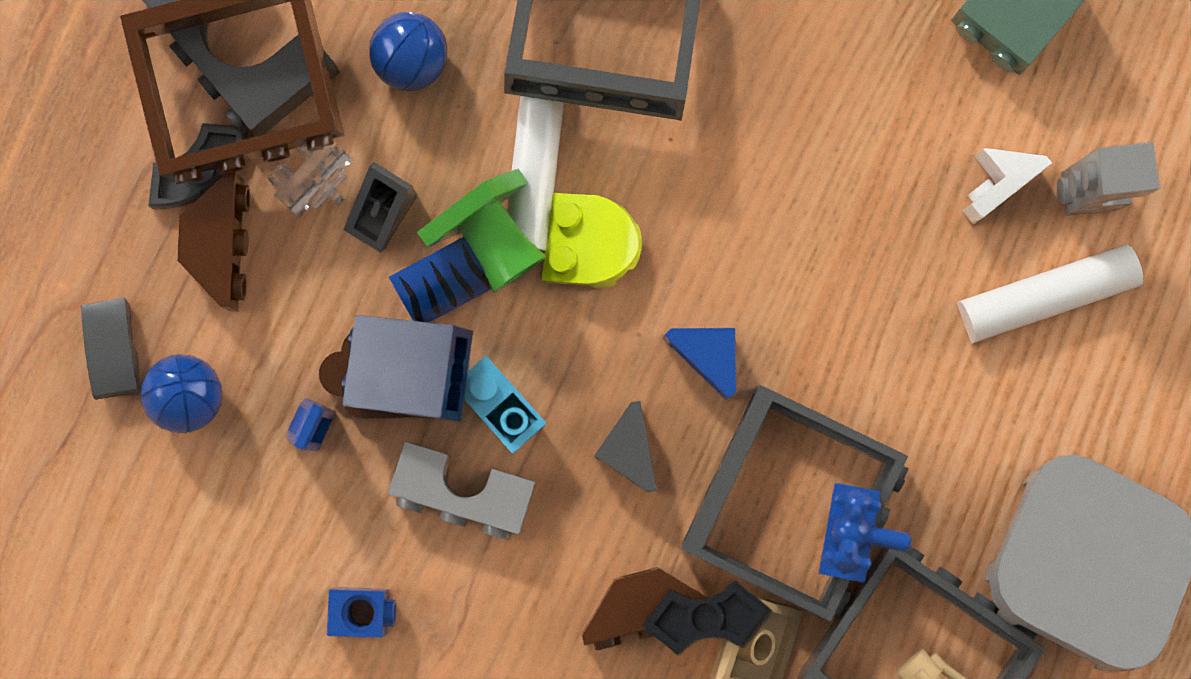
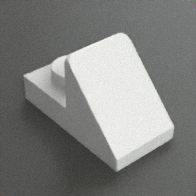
M988 148L982 149L975 155V158L996 184L994 185L988 179L972 191L968 197L973 203L962 210L972 224H975L1052 164L1047 156Z

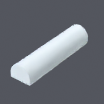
M520 96L511 171L519 168L528 184L508 198L507 213L526 237L542 253H545L555 186L564 103Z
M1125 244L956 303L970 342L973 344L1140 287L1143 284V272L1135 251L1131 246Z

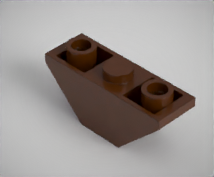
M236 172L225 173L179 215L177 261L220 307L228 311H238L239 300L244 301L246 297L245 274H240L241 256H246L248 252L247 229H242L243 212H248L250 208L249 185H244V179Z
M659 567L616 577L583 630L584 645L594 643L595 650H602L622 644L620 636L638 632L639 639L653 637L654 635L642 625L669 589H674L681 595L693 599L709 597Z

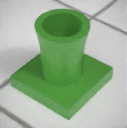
M519 168L485 180L417 232L427 247L461 233L483 268L494 293L521 277L546 258L526 237L501 204L528 184Z

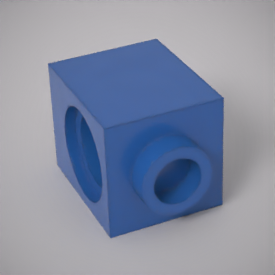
M334 587L329 589L327 636L382 638L387 634V627L395 626L396 600L388 599L389 589ZM356 600H366L373 606L374 618L370 624L364 625L354 620L351 610Z

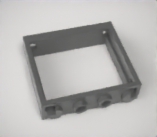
M533 0L517 1L504 72L505 94L682 121L700 0H686L674 82L523 59Z
M759 385L754 390L680 549L831 622L834 614L841 615L845 604H848L852 591L846 589L850 580L830 576L819 600L704 544L769 408L883 463L871 487V490L881 491L879 498L881 508L876 515L875 527H884L890 514V509L885 507L892 491L898 493L905 483L904 478L909 468L905 467L904 464L908 456Z
M909 547L905 551L882 548L866 572L865 583H858L851 594L848 604H845L841 615L836 616L796 677L798 679H831L821 672L822 668L892 563L1016 647L996 679H1026L1046 648L1034 640L1037 633L1020 624L1011 626L997 615L999 608L993 601L978 592L972 598L961 591L959 587L962 581L942 567H939L935 573L923 565L921 561L924 555L917 549Z

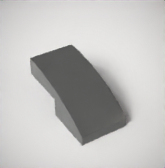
M126 298L81 305L85 355L94 399L98 400L140 392L138 353L132 345L131 310Z

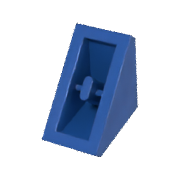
M671 328L664 335L663 339L725 400H728L736 392L735 328Z

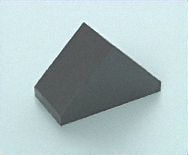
M373 162L368 168L344 230L381 253L418 195L411 184Z
M640 401L630 403L595 454V457L644 491L651 492L657 489Z

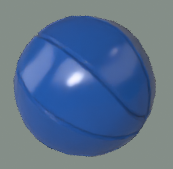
M400 12L391 15L378 26L370 40L369 58L373 70L385 84L397 90L417 91L426 88L435 82L447 63L448 49L442 30L432 19L416 12Z
M176 354V356L171 355L160 359L148 370L142 382L140 399L148 418L156 426L171 433L187 434V432L191 433L202 429L216 416L222 401V385L215 370L207 362L193 355Z

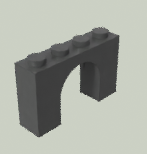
M178 0L142 1L146 4V9ZM209 23L170 33L175 41L169 47L186 67L192 62L196 64L203 73L197 79L198 82L214 100L222 95L232 107L225 114L242 134L250 129L256 137L264 135L313 95L299 34L267 60L253 66L237 67L225 64L213 57L207 40ZM324 51L330 78L332 79L340 71L334 61Z

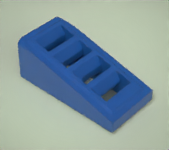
M305 398L300 403L287 431V439L294 446L302 450H319L335 417V411Z

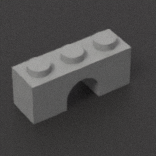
M1154 142L1097 148L1062 171V178H1059L1057 181L1058 200L1061 205H1065L1067 216L1120 210L1132 203L1131 198L1147 196L1160 189Z
M404 442L388 492L389 495L398 497L396 506L422 513L424 505L441 510L439 517L441 520L465 527L467 519L485 524L483 533L505 540L509 539L510 533L518 535L521 533L536 482L491 469L487 484L479 494L469 498L462 497L454 493L447 483L446 472L451 458L450 455Z

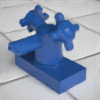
M834 483L818 574L865 583L867 569L871 566V560L869 559L871 545L905 551L911 546L912 540L908 533L875 527L876 515L881 508L879 503L881 491Z

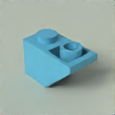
M484 356L468 371L464 400L512 454L547 424L487 356Z

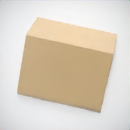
M757 597L772 609L773 612L745 648H741L721 638L710 674L711 679H783L803 611Z

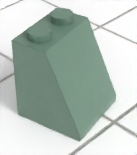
M967 0L951 21L958 25L956 29L964 39L973 44L979 42L992 53V60L1000 68L1008 72L1014 71L1020 75L1085 0Z

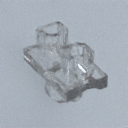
M333 140L334 144L316 151H308L307 146L299 147L297 150L307 160L296 172L284 163L278 165L268 176V180L277 191L274 196L298 218L311 205L318 210L328 198L333 200L338 206L345 200L336 189L347 178L342 172L353 159L335 140Z

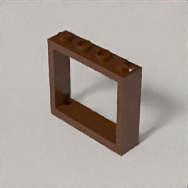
M178 0L120 16L159 176L170 180L175 179L176 184L188 181L196 182L203 179L202 172L219 168L221 174L236 172L247 168L245 161L263 157L264 162L279 161L290 157L289 150L307 146L308 151L321 150L325 146L334 144V138L345 136L311 0ZM291 2L320 120L175 157L146 39Z

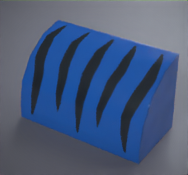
M464 237L389 276L412 320L429 323L492 289L483 268Z

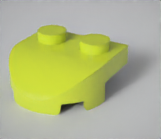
M553 193L547 247L544 254L546 258L543 262L541 281L554 284L590 286L595 289L616 285L615 281L619 280L629 269L633 270L640 258L642 235L639 225L634 222L624 207L607 198L597 195Z

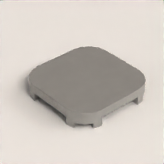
M1058 456L1031 471L1022 484L1026 488L995 562L988 564L985 582H989L992 599L1000 610L998 616L1011 626L1020 624L1095 663L1094 669L1113 673L1144 667L1155 660L1166 645L1191 579V519L1189 515L1173 501L1092 459L1082 456Z

